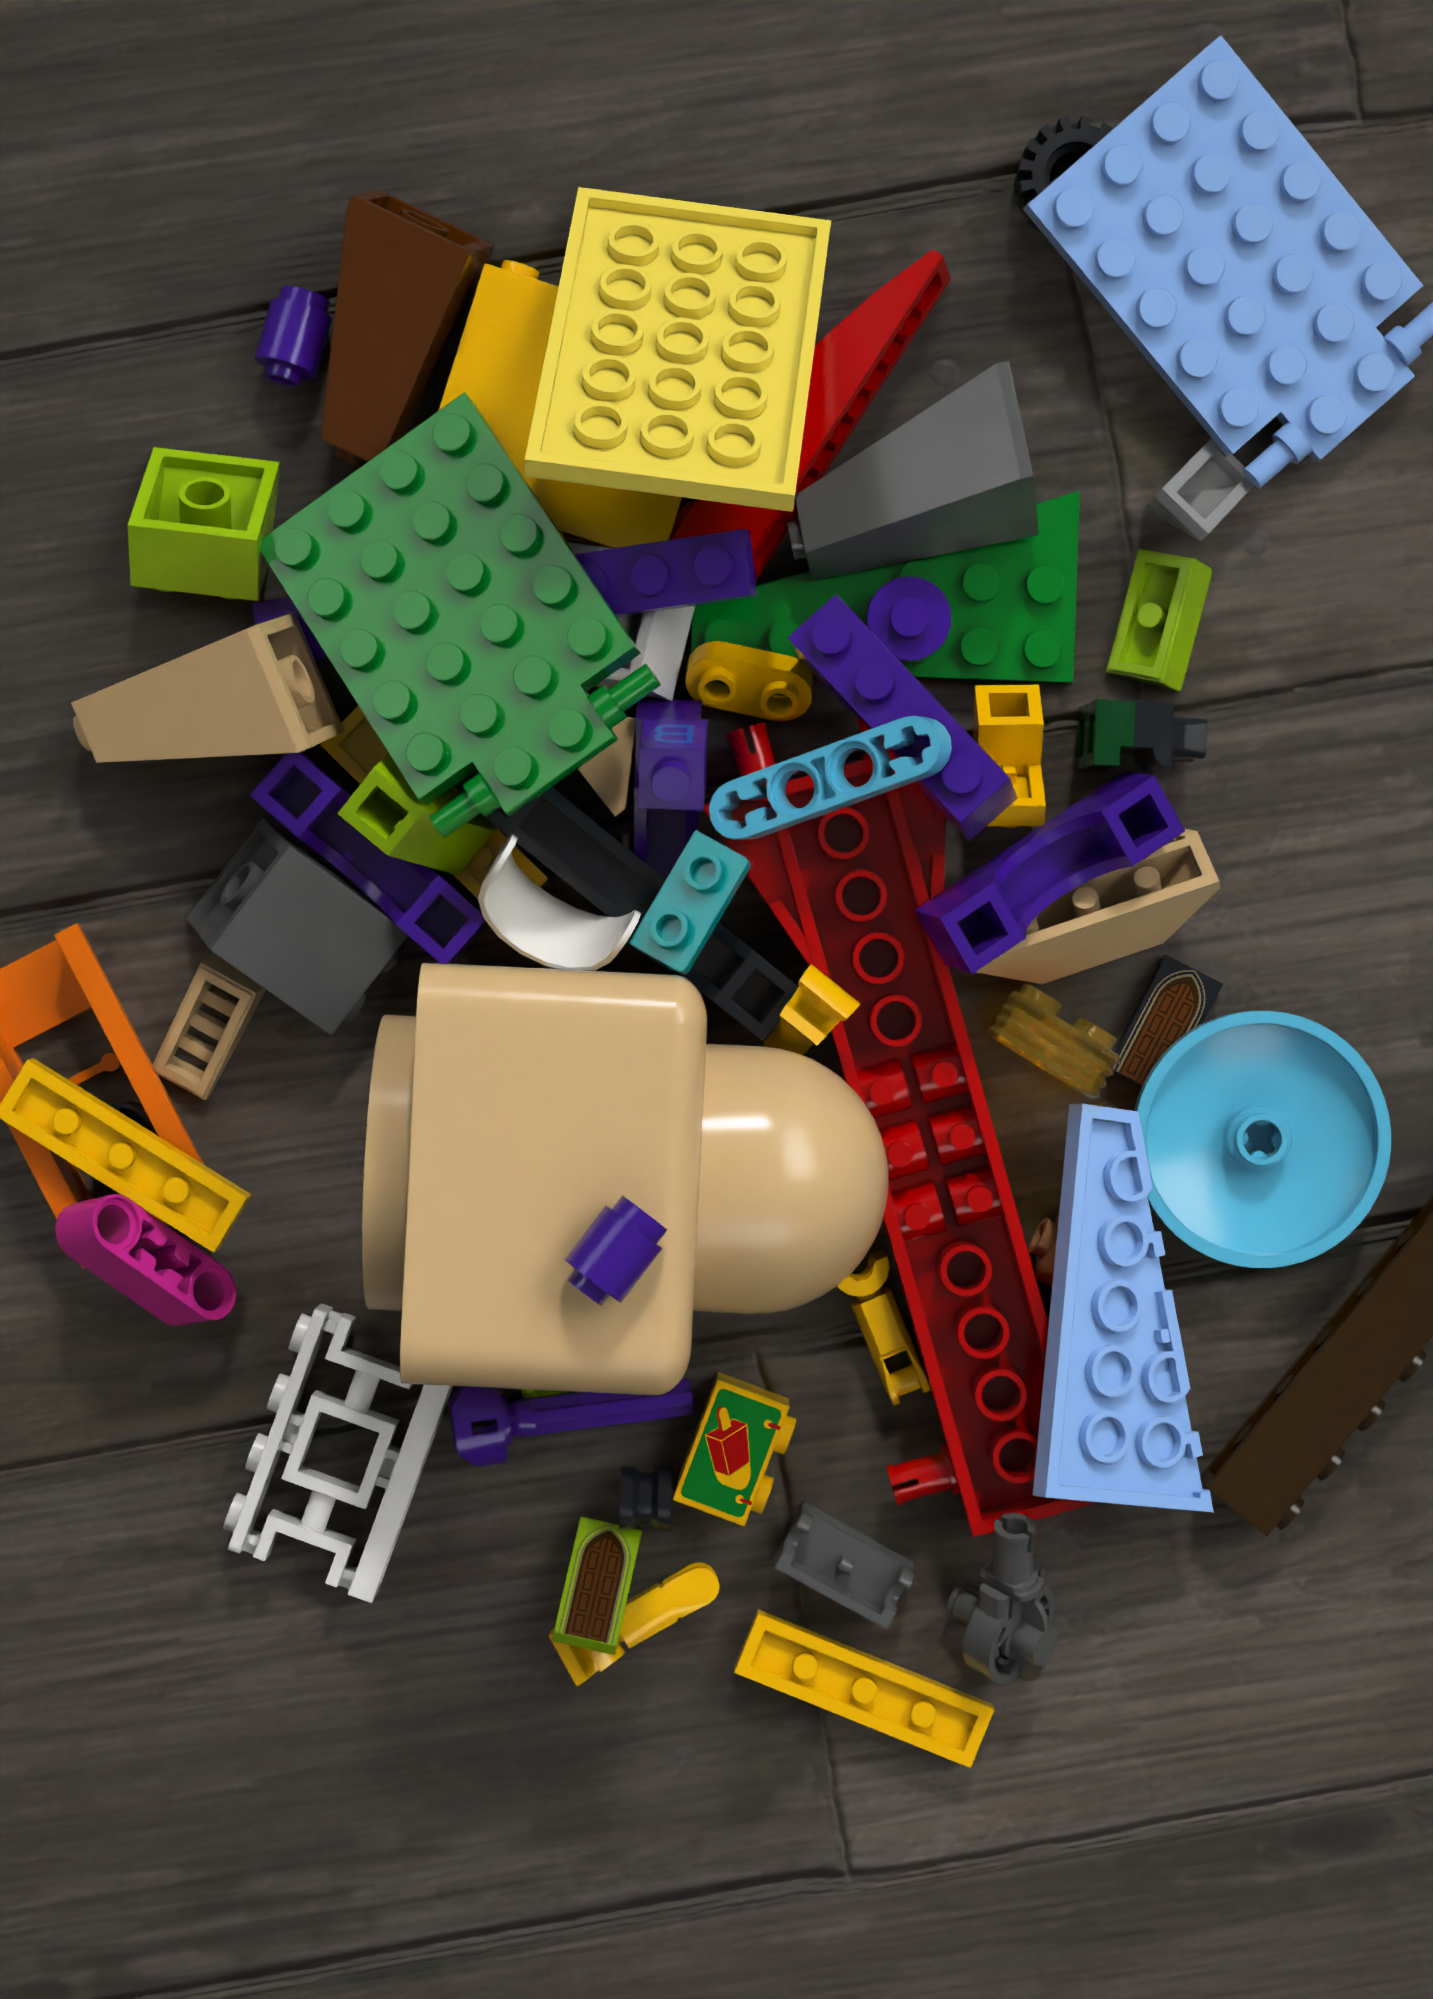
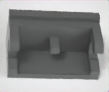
M803 1501L773 1555L774 1568L885 1629L889 1628L896 1615V1604L904 1589L910 1588L914 1578L912 1570L915 1565L914 1560L806 1501Z

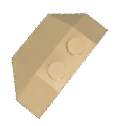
M1185 829V832L1133 867L1103 874L1064 894L1033 919L1026 930V938L976 972L1036 984H1045L1163 944L1220 889V881L1198 832Z

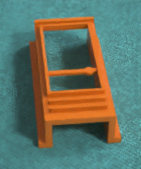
M79 923L55 934V941L0 969V1104L24 1066L16 1047L92 1008L115 1053L105 1054L101 1062L72 1076L68 1080L78 1085L105 1070L108 1072L116 1071L121 1064L157 1135L204 1164ZM7 1123L56 1219L66 1206L94 1199L78 1167ZM154 1216L155 1218H157L158 1220H160V1221H161L162 1223H164L165 1225H169V1224H167L166 1222H164V1221H162L161 1219H159L158 1217Z

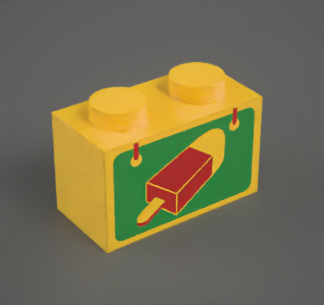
M717 1372L673 1489L672 1500L744 1527L750 1511L762 1514L774 1482L773 1477L765 1475L773 1451L784 1455L797 1421L796 1418L787 1415L790 1408L789 1398Z

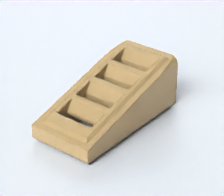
M215 953L202 961L153 1062L157 1074L203 1100L208 1099L254 1015L266 989ZM212 985H215L218 988L228 992L229 994L239 998V1001L225 994L224 992L214 988ZM205 1003L230 1017L228 1024L200 1010L202 1004ZM190 1026L219 1041L216 1048L187 1033ZM178 1048L207 1062L208 1065L205 1071L176 1057L175 1054Z

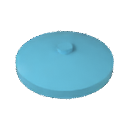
M1243 1011L1220 1016L1200 1024L1176 1040L1160 1056L1143 1082L1134 1111L1139 1112L1153 1189L1147 1195L1150 1207L1175 1236L1204 1255L1224 1263L1249 1268H1276L1304 1262L1326 1252L1345 1239L1362 1222L1378 1198L1386 1178L1391 1153V1125L1385 1097L1377 1079L1360 1054L1344 1039L1321 1024L1297 1015L1275 1011Z

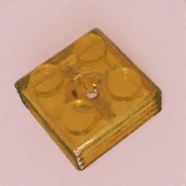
M1024 983L1019 992L1012 989L1002 991L1004 1000L996 1002L998 1011L989 1013L991 1021L982 1023L984 1032L1090 1099L1099 1098L1098 1088L1107 1086L1105 1077L1114 1075L1112 1066L1121 1064L1119 1055L1111 1050L1118 1039L1080 1016L1073 1026L1056 1016L1062 1004L1030 984Z

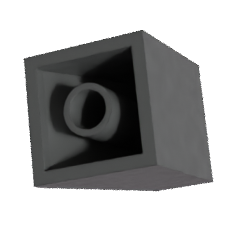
M264 818L261 819L186 917L211 951L330 1035L334 1033L340 1024L349 1023L359 1013L366 999L364 992L379 973L385 974L395 966L404 951L405 945L403 941L408 936L377 904Z

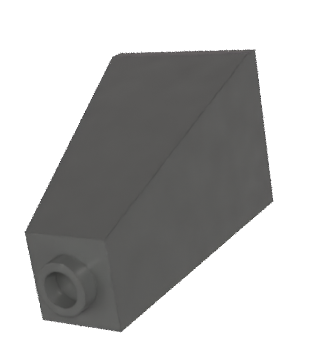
M1009 361L994 364L795 495L799 520L787 522L794 560L807 558L812 581L1039 535L1034 476Z

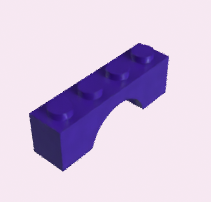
M837 594L787 637L799 660L841 705L850 709L869 729L908 716L931 718L937 720L946 728L951 737L952 745L949 761L941 771L933 776L916 781V783L968 841L974 838L1018 798L1010 777ZM913 731L914 742L911 745L898 750H890L896 758L916 757L923 762L922 751L931 746L930 738L917 735Z
M303 751L299 753H286L250 794L254 800L296 837L314 849L358 886L398 927L440 964H453L488 925L482 916L480 907L438 870L386 855L337 813L352 795Z
M1123 771L914 910L945 965L973 974L1026 938V930L1033 919L1058 898L1098 876L1118 869L1133 867L1185 832V829L1155 775Z

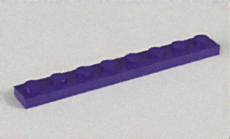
M745 529L575 554L617 617L758 597L750 531ZM290 597L252 603L255 625L295 612L315 661L329 659Z

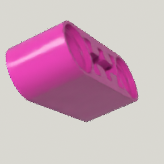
M112 1194L73 1203L66 1206L57 1218L56 1238L60 1248L67 1256L170 1326H183L217 1320L225 1317L232 1310L236 1300V1285L227 1268L129 1198L119 1194Z

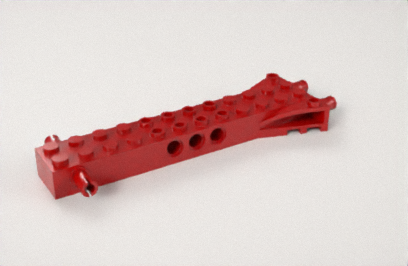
M856 716L860 733L870 730ZM766 723L749 726L755 749L754 754L749 752L743 728L726 734L727 740L730 741L739 777L776 764L766 731L768 729ZM886 749L891 760L897 759L889 749ZM867 752L865 755L860 756L861 761L844 765L845 777L854 787L863 786L872 776L873 761ZM810 775L787 781L786 796L789 802L796 808H803L808 805L815 791L814 782ZM913 782L758 839L733 840L722 836L719 832L718 834L729 849L750 861L751 867L746 874L808 966L811 964L860 1003L858 1008L845 1021L841 1020L830 1033L843 1080L858 1094L867 1106L876 1122L885 1147L889 1187L883 1222L945 1440V1444L940 1445L941 1452L896 1465L890 1464L886 1468L897 1506L906 1501L952 1489L954 1495L960 1494L969 1528L973 1537L994 1532V1522L996 1519L1000 1521V1517L1003 1514L1020 1513L1035 1521L1098 1502L1046 1498L1033 1495L1049 1324L949 966L945 965L914 910L944 891L947 817L925 795L919 785ZM739 798L740 806L731 810L734 821H744L746 823L745 815L762 807L772 808L768 798L761 800H741ZM709 803L704 805L703 812L711 822L709 813Z

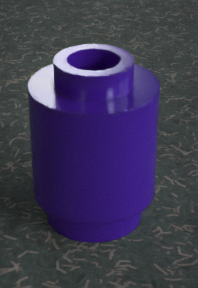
M282 286L278 299L270 301L254 357L255 362L265 367L263 373L265 378L290 387H300L302 379L313 380L316 378L332 323V318L328 315L331 302L326 297L300 287Z
M622 1195L612 1209L605 1205L564 1259L575 1268L567 1280L599 1305H602L609 1295L622 1303L663 1249L658 1245V1242L667 1232V1229Z

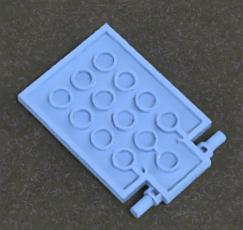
M1221 35L1022 208L1226 456L1234 454L1274 417H1277L1283 426L1272 435L1274 443L1243 469L1247 479L1258 489L1263 487L1290 462L1298 464L1307 455L1315 461L1322 460L1415 377L1408 366L1422 354L1420 347L1433 336V302L1404 328L1395 326L1384 337L1376 327L1423 287V284Z

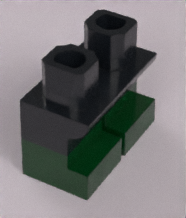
M1108 699L1093 700L1079 707L1076 771L1103 772L1120 766V754L1134 755L1137 767L1144 773L1151 775L1171 769L1172 762L1191 763L1194 759H1204L1206 755L1207 719L1174 717V703Z

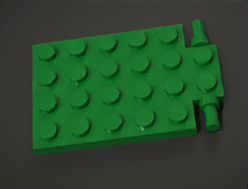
M465 392L262 538L261 553L417 798L428 805L474 771H479V774L463 784L465 792L430 816L431 822L444 838L480 813L487 817L502 807L508 816H512L618 741V737L612 728L627 718L624 711L661 686L653 671L645 663L610 689L603 685L589 695L587 691L641 654V652L473 400Z

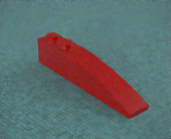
M932 249L874 292L815 346L795 495L824 477L951 281L944 256ZM697 499L695 503L688 502L678 513L671 540L739 529L750 531L755 579L757 580L787 534V522L794 521L798 517L796 499L794 500L793 512Z

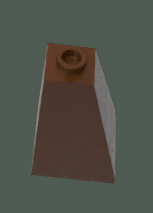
M383 190L354 194L347 206L321 432L322 440L337 446L334 454L338 458L359 468L405 435L477 286L484 264L488 263L495 247L494 244Z

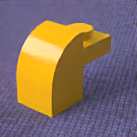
M975 685L973 739L1010 777L1018 797L987 826L1015 828L1019 826H1042L1045 824L1046 803L1041 769L1044 722L1039 685Z

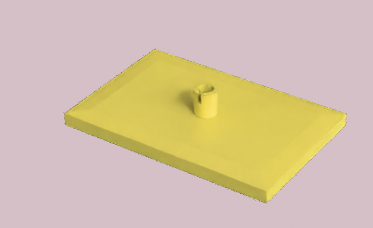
M578 187L525 455L524 476L793 512L831 220Z

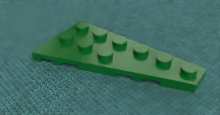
M1080 491L1036 504L1039 535L813 581L810 571L756 586L758 597L697 605L692 617L691 653L702 644L722 641L799 659L787 637L835 594L867 626L868 608L876 592L891 580L912 576L925 579L936 585L945 595L951 610L950 631L939 650L922 661L913 663L901 662L916 679L1072 684L1074 673Z

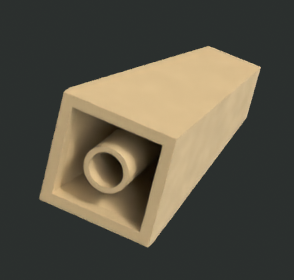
M295 612L249 627L71 702L76 714L73 719V725L77 738L87 751H92L96 763L299 753L345 732Z

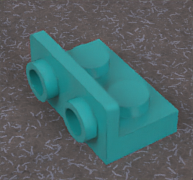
M695 830L629 944L671 971L674 969L681 974H687L751 867L750 861L739 853Z

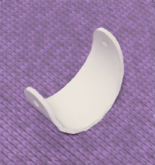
M511 834L506 839L482 882L478 895V902L485 921L496 935L509 946L544 966L563 970L596 971L610 963L629 939L639 921L641 913L633 910L631 913L620 917L598 916L577 909L551 896L532 882L516 865L511 851L518 837Z

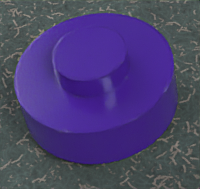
M900 577L889 581L876 592L868 608L866 623L867 627L900 662L913 663L932 656L943 645L951 627V610L945 595L933 583L919 577Z

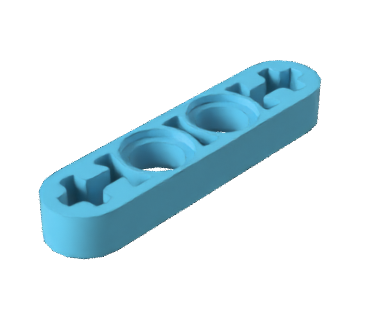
M921 716L902 717L723 784L711 798L709 806L710 820L715 830L724 837L733 840L758 839L933 776L941 771L949 761L952 751L951 737L946 728L937 720ZM913 731L917 735L930 738L931 746L922 751L923 762L916 757H899L891 760L886 750H898L911 745L914 742ZM857 749L867 752L873 761L872 776L861 787H854L850 784L844 774V764L847 757ZM797 771H805L814 782L815 791L813 798L803 808L794 807L786 796L787 781ZM739 798L741 800L768 798L772 808L762 807L745 815L746 823L744 821H734L731 810L740 806Z

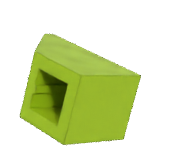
M389 753L370 771L337 813L386 855L454 875H459L498 828L480 813L444 838L431 822L430 816L458 797V793L453 788H450L428 805L424 804L417 798Z

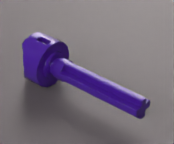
M689 1377L682 1378L672 1390L661 1395L570 1392L515 1399L507 1403L505 1394L500 1395L499 1388L461 1386L449 1400L454 1447L457 1449L459 1456L475 1467L507 1464L506 1446L511 1445V1436L521 1438L694 1415L693 1393ZM494 1420L491 1425L475 1427L471 1425V1422Z

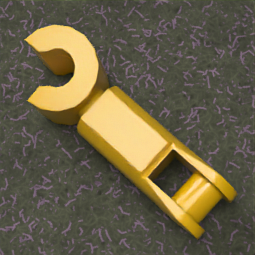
M811 964L798 982L799 987L779 1014L781 1020L764 1041L763 1046L779 1048L803 1055L813 1044L817 1046L841 1020L845 1021L858 1008L860 1003Z
M883 1250L870 1254L864 1271L857 1274L851 1273L838 1285V1288L848 1295L857 1296L850 1305L885 1391L893 1406L900 1403L899 1397L919 1388L922 1389L923 1393L931 1391L893 1292L889 1287L881 1288L888 1277L890 1266L888 1256ZM906 1351L911 1365L889 1374L883 1359Z
M694 1562L665 1578L661 1584L657 1582L627 1599L615 1655L552 1641L553 1628L548 1636L576 1686L585 1682L597 1671L602 1672L623 1656L626 1652L621 1642L625 1641L630 1649L676 1623L678 1618H683L710 1604L719 1593L720 1584L716 1572L710 1565L704 1562Z

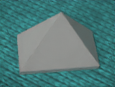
M1211 438L1143 509L1201 542L1254 485L1243 472L1245 466L1232 454L1226 456Z

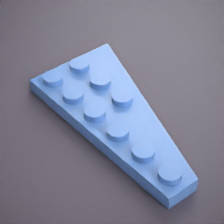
M1069 1104L1033 1495L1046 1498L1214 1513L1210 1490L1202 1488L1197 1457L1203 1456L1198 1431L1191 1430L1185 1398L1191 1388L1172 1290L1165 1289L1159 1257L1165 1255L1161 1231H1154L1147 1196L1153 1189L1139 1112L1089 1104Z

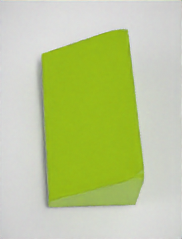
M1138 549L1106 672L1154 686L1180 691L1183 686L1212 577V569L1194 558Z

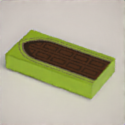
M580 1516L552 1641L615 1655L642 1530H619V1525Z

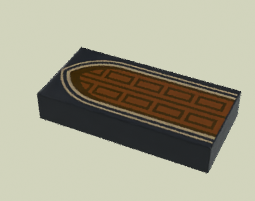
M1163 955L1106 1068L1142 1086L1151 1068L1160 1056L1185 1033L1204 1022L1223 984L1168 955Z

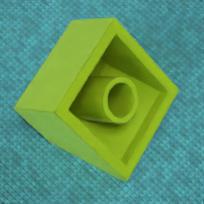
M153 447L127 525L131 586L157 589L164 592L176 591L219 596L225 599L258 601L269 565L260 551L262 538L273 531L280 462Z

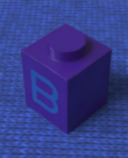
M643 718L639 743L638 808L704 811L707 782L708 720Z

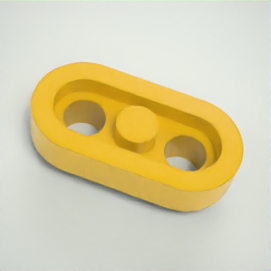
M713 641L700 645L690 654L687 662L685 683L692 698L702 700V705L773 721H789L798 718L809 708L812 700L813 677L809 669L799 659L792 656L728 642ZM713 680H720L725 682V684L714 682Z

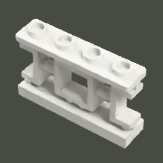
M321 1303L315 1308L312 1317L302 1313L296 1324L288 1349L298 1353L291 1375L287 1376L280 1373L269 1398L267 1410L277 1414L269 1436L258 1433L245 1466L246 1470L255 1473L247 1496L236 1493L223 1529L233 1532L228 1550L239 1554L243 1550L254 1554V1558L262 1561L269 1557L278 1532L334 1552L336 1554L325 1583L334 1587L339 1585L349 1589L348 1595L372 1603L382 1583L453 1386L424 1384L401 1448L391 1445L400 1420L370 1410L372 1399L380 1379L410 1389L413 1384L401 1383L400 1366L346 1347L356 1317L347 1313L342 1314L333 1311V1307ZM325 1331L334 1335L325 1359L356 1370L346 1399L343 1400L316 1390L311 1395L306 1412L296 1411ZM322 1412L379 1433L361 1486L302 1466ZM281 1451L289 1453L290 1456L281 1479L312 1490L304 1515L300 1519L273 1509L267 1516L262 1532L253 1530ZM375 1487L385 1488L383 1499L358 1567L349 1565L348 1561L356 1539L326 1528L335 1501L338 1499L366 1509L371 1501Z

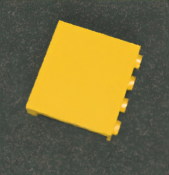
M503 260L501 268L485 263L439 410L464 392L473 400L565 540L610 549L670 540L683 497L524 476L525 455L559 286L538 280L539 271L519 262Z

